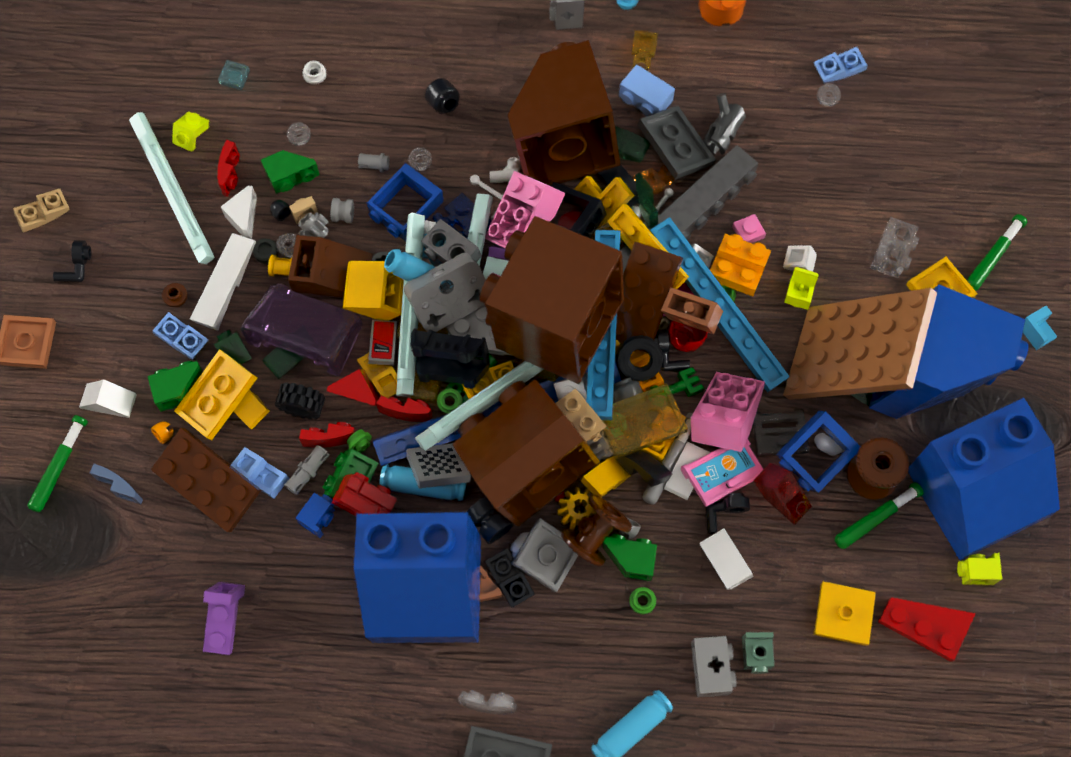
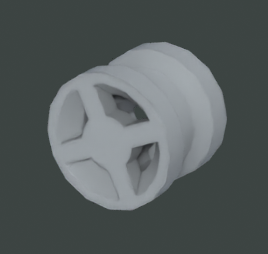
M333 198L331 203V222L344 220L346 223L352 224L354 200L347 199L346 201H341L339 198Z

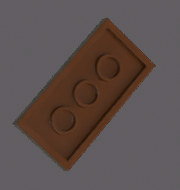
M636 241L634 242L623 273L624 301L617 312L616 340L619 343L623 344L625 340L632 336L639 335L655 339L663 317L662 306L670 287L673 288L683 257Z
M185 428L179 429L151 468L155 474L226 532L233 531L262 491Z

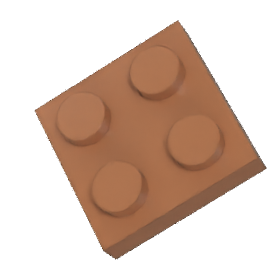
M4 315L0 329V365L47 369L56 321L53 318Z

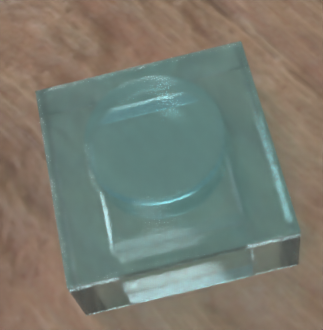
M226 60L218 78L219 83L242 90L250 73L249 66Z

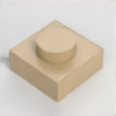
M312 196L301 198L289 206L296 224H299V221L307 213L311 212L313 215L316 212L318 213Z

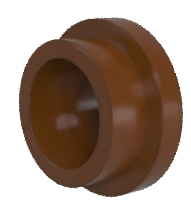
M179 283L167 285L162 292L163 301L170 307L182 306L188 296L185 287ZM173 292H178L175 297L170 296Z

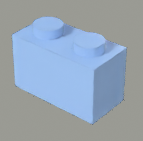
M636 64L620 83L619 97L626 104L638 108L645 116H650L668 108L673 102L675 88Z

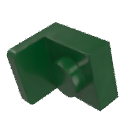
M229 329L216 336L218 341L214 345L217 351L219 349L224 351L239 364L252 359L237 330L232 333Z

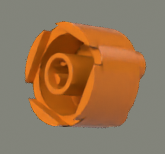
M699 0L700 14L706 22L712 25L722 26V24L727 23L732 25L741 18L746 0Z

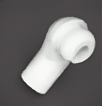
M511 157L507 160L508 165L503 170L490 171V183L509 182L514 171H521L519 159Z
M819 433L815 436L814 442L819 450L831 456L844 452L825 433Z

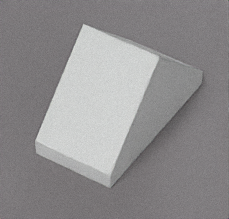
M247 186L221 206L225 218L243 237L252 239L257 201L253 186Z
M100 380L86 384L79 407L80 409L130 418L137 394L109 381Z

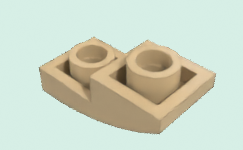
M61 189L37 195V201L13 208L22 232L49 223L69 211V206Z

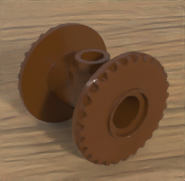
M878 437L865 442L860 447L857 455L852 458L847 468V478L851 488L858 495L870 500H879L889 496L896 486L905 479L908 473L909 459L906 451L899 443L888 438Z
M591 495L588 498V503L595 510L593 516H584L579 521V533L565 528L561 535L565 543L577 555L595 566H602L605 563V558L598 548L604 542V538L614 528L628 533L631 531L632 525L624 514L608 501L599 496Z

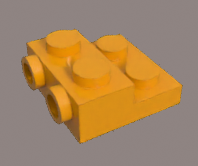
M725 234L710 271L721 285L754 296L771 250L766 249V246L762 243L752 244L744 241L738 234Z

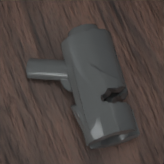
M721 93L716 96L720 109L719 117L711 124L703 139V142L712 154H716L718 149L720 154L725 153L730 145V140L735 138L736 132L746 118L744 109L738 104H728L726 93Z

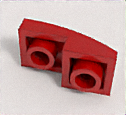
M226 140L217 170L218 184L223 195L228 197L231 189L234 190L237 186L238 176L234 167L237 166L240 159L235 142Z
M381 395L376 402L378 412L396 419L411 422H426L432 419L430 406L420 399L414 401L408 398L404 406H402V402L392 396L386 398Z
M329 423L327 433H324L322 429L314 427L309 428V430L301 429L299 440L303 447L315 448L316 445L322 448L347 444L348 438L356 431L349 423Z

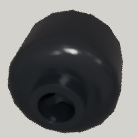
M439 78L428 85L425 99L436 112L446 114L456 109L460 94L450 81Z

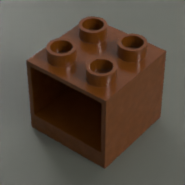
M534 216L525 233L515 230L511 235L504 254L505 259L509 260L501 276L491 273L484 282L480 293V302L486 306V325L491 327L497 349L580 384L624 301L622 251Z

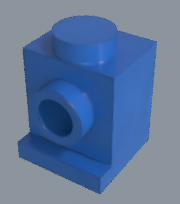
M313 493L296 516L299 525L318 538H321L323 536L321 528L323 526L327 527L334 517L333 512L335 510L333 507L335 505L332 504L333 499L325 494L320 497Z

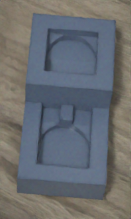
M93 464L90 474L98 481L111 484L110 491L116 497L137 504L142 503L143 499L123 478L105 467Z

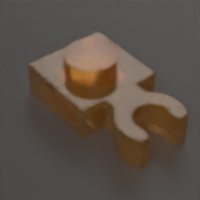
M665 165L661 166L658 172L652 167L633 176V180L644 194L645 199L662 192L666 185H670L675 181L672 175L667 176L665 174L668 171Z

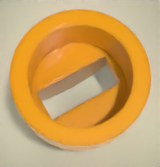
M165 421L151 427L153 435L161 444L169 441L174 433L173 428L167 430L170 423Z

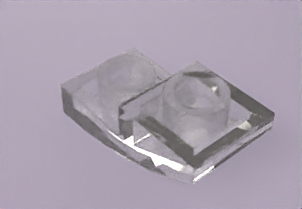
M471 689L469 693L462 690L458 698L460 705L479 712L513 714L517 710V705L513 703L514 698L503 692H499V695L492 693L488 702L483 701L484 695Z

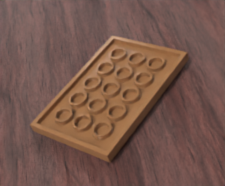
M932 288L809 307L783 396L789 400L913 389L937 292Z

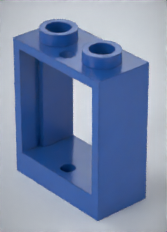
M407 163L367 202L370 218L377 224L381 222L387 227L388 232L395 238L400 237L405 242L407 223L402 226L385 213L382 208L405 185H408L427 200L416 212V214L424 215L425 220L444 202L442 190Z
M818 411L776 455L781 459L779 465L789 474L793 472L799 478L797 483L805 491L811 490L819 493L858 453L861 446L826 411ZM821 427L844 452L815 481L792 455Z

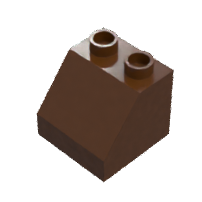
M589 40L577 44L563 42L556 45L551 51L541 54L507 115L523 175L551 186L553 182L560 184L620 166L613 110Z
M536 379L528 385L524 381H518L506 388L499 397L502 405L487 417L483 413H477L464 421L458 429L461 438L452 444L473 479L495 509L518 527L600 463L583 437Z

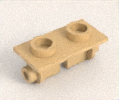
M576 388L555 403L586 442L588 440L596 442L602 437L600 432L607 426Z

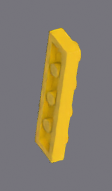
M622 204L607 221L614 230H620L621 239L631 251L636 241L668 252L628 204ZM681 267L673 286L674 289H678L689 278Z

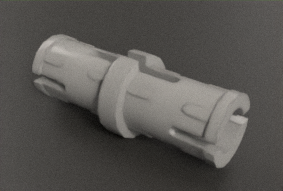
M316 445L304 462H300L297 465L298 469L284 486L293 494L298 495L310 478H314L317 475L315 472L330 454L321 446Z

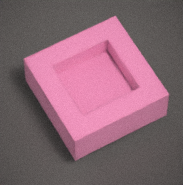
M756 214L733 222L732 227L735 233L740 235L744 241L754 243L765 238L766 233Z

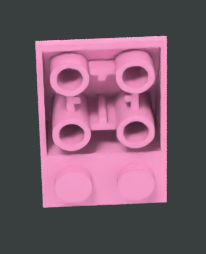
M514 171L485 239L506 249V245L513 232L520 230L525 233L534 216L550 222L556 216L565 193Z
M716 372L691 417L692 442L741 452L750 435L765 381Z

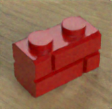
M355 472L354 475H345L332 500V504L357 517V514L390 513L397 498L390 495L392 492L390 489L382 485L375 487L368 483V477Z

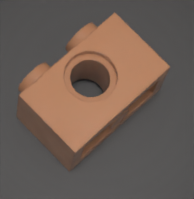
M671 287L661 309L668 319L711 334L715 333L723 313L718 303Z

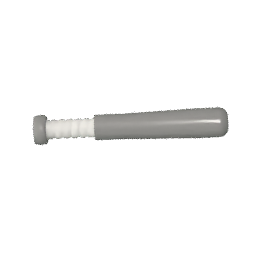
M687 413L684 427L680 431L678 438L672 442L661 462L671 473L691 434V417L693 413ZM667 482L650 487L648 484L642 495L643 500L648 504H655Z

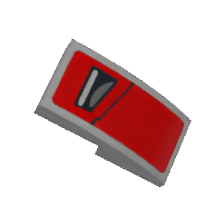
M372 320L369 364L394 366L397 321Z

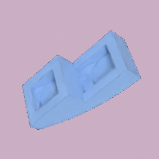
M246 447L243 448L231 464L232 467L273 499H275L284 487V484L289 480L285 473L270 465L264 458Z

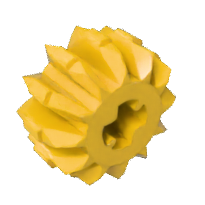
M576 487L575 495L570 491H566V499L559 500V505L562 508L558 509L557 513L560 516H564L561 523L565 525L571 522L570 529L573 531L584 516H593L595 510L588 503L589 489H585L584 494H580L579 487ZM579 506L581 508L583 506L585 508L584 513L580 514V511L576 513L575 507Z

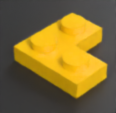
M585 176L574 189L602 200L607 215L598 226V229H603L608 224L607 221L621 205L627 204L635 196L620 177H615L602 191L591 176Z

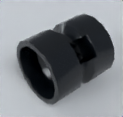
M486 496L478 500L467 511L474 525L480 527L479 533L487 544L496 542L514 526L513 522L495 509Z

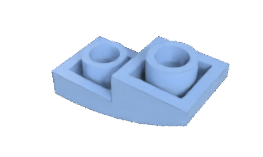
M858 47L840 55L834 52L814 62L824 83L840 80L867 70V64Z
M169 312L152 331L157 337L192 360L209 341L190 325H185Z

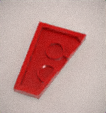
M891 597L878 623L952 662L957 656L976 613Z

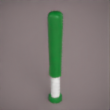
M1017 214L1013 217V223L1005 234L1000 236L968 277L967 281L975 291L986 280L1020 228L1026 226L1027 219L1023 215Z
M77 415L73 416V425L63 443L59 445L27 506L30 510L34 512H41L73 450L72 445H74L82 427H86L88 423L86 419Z
M917 482L910 484L909 490H906L895 499L887 501L837 534L834 539L836 545L841 549L852 545L896 513L898 508L915 497H921L924 494L922 487Z

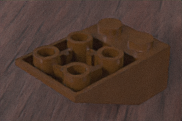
M296 235L288 277L292 292L344 297L348 262L372 261L373 254L322 237Z

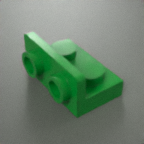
M354 449L340 452L334 462L336 469L333 475H329L323 485L324 494L333 499L345 475H354L355 472L368 477L369 483L378 462Z

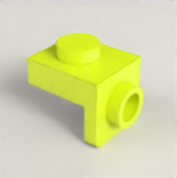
M187 112L173 123L172 143L186 150L193 151L196 146V138L209 128V120L196 113Z
M795 267L784 303L808 310L819 274Z

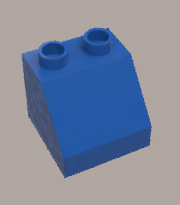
M940 284L933 288L937 292L913 389L873 392L869 408L898 419L961 397L983 384L991 385L997 376L1008 370H1018L1028 353V343L1021 340L1026 319Z
M1025 398L931 441L909 466L908 473L911 479L922 487L924 501L960 561L1050 517L1060 509L1054 446Z
M467 512L357 514L354 573L365 637L372 643L479 642L481 535Z

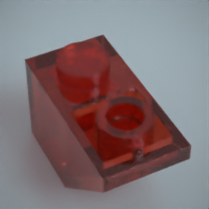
M769 463L753 480L763 497L793 524H796L812 507L792 472Z

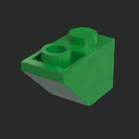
M284 150L261 159L264 171L276 194L287 192L293 186L312 181L316 176L320 175L314 159Z
M186 361L178 367L160 369L153 375L147 376L154 403L161 412L177 407L203 372L198 361Z
M611 534L610 537L604 538L602 548L624 577L645 581L652 580L657 551L656 544H651L652 541L638 538L636 541L625 540L624 536Z

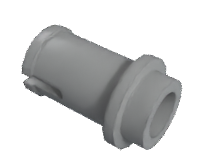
M360 153L358 167L359 169H379L380 172L389 169V156H385L384 153L380 155Z

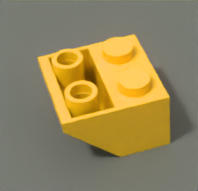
M349 261L343 309L376 320L389 321L401 315L404 279L393 275L392 272H387L384 267L385 261Z

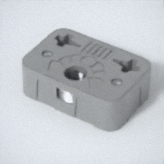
M461 253L455 256V258L407 282L404 286V293L423 328L427 332L429 330L437 332L485 306V304L480 302V293L486 279L479 265L470 254Z

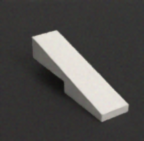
M234 233L231 234L190 320L214 330H219L235 286L239 287L256 244L255 240Z

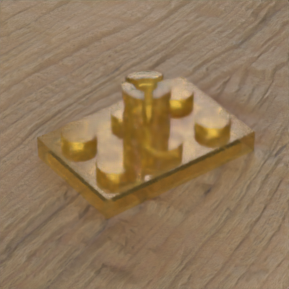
M668 384L614 403L612 420H602L607 426L603 429V432L615 459L688 431V427Z

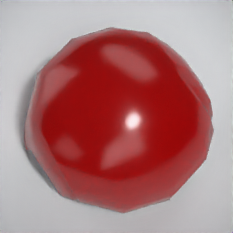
M672 321L668 327L670 343L674 348L682 352H694L704 344L708 332L676 321Z

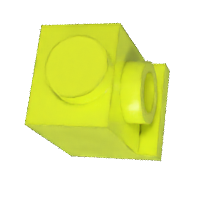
M994 553L988 558H985L984 554H973L965 561H958L957 572L959 577H962V585H995L1001 581L1000 553Z

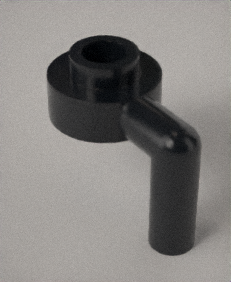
M74 240L72 243L71 256L74 272H54L53 281L82 282L84 280L85 265L87 260H91L92 255L91 246L87 245L85 240Z
M658 329L654 341L658 343L662 350L663 363L660 370L677 371L690 368L689 360L669 361L668 330Z
M731 493L723 501L708 505L706 507L707 533L715 534L718 532L716 512H747L750 510L749 498L744 497L743 493Z

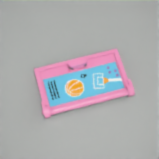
M748 439L741 452L719 448L688 465L681 466L684 477L690 480L705 507L766 475L749 446L751 443Z

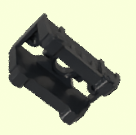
M415 328L411 333L410 346L413 355L416 356V372L420 382L427 383L430 380L463 384L465 388L473 389L488 371L490 359L485 337H482V339L471 338V335L468 334L466 336L436 333L433 330L428 332L418 331Z

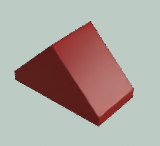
M358 369L334 382L326 390L377 406L376 402L379 399L368 375L362 369Z

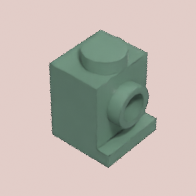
M746 632L742 637L744 670H751L752 674L768 673V669L774 667L773 632ZM756 648H761L764 650L763 657H759L756 655Z

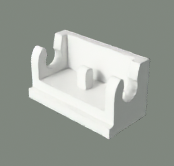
M724 528L699 543L727 590H731L753 577L751 570Z

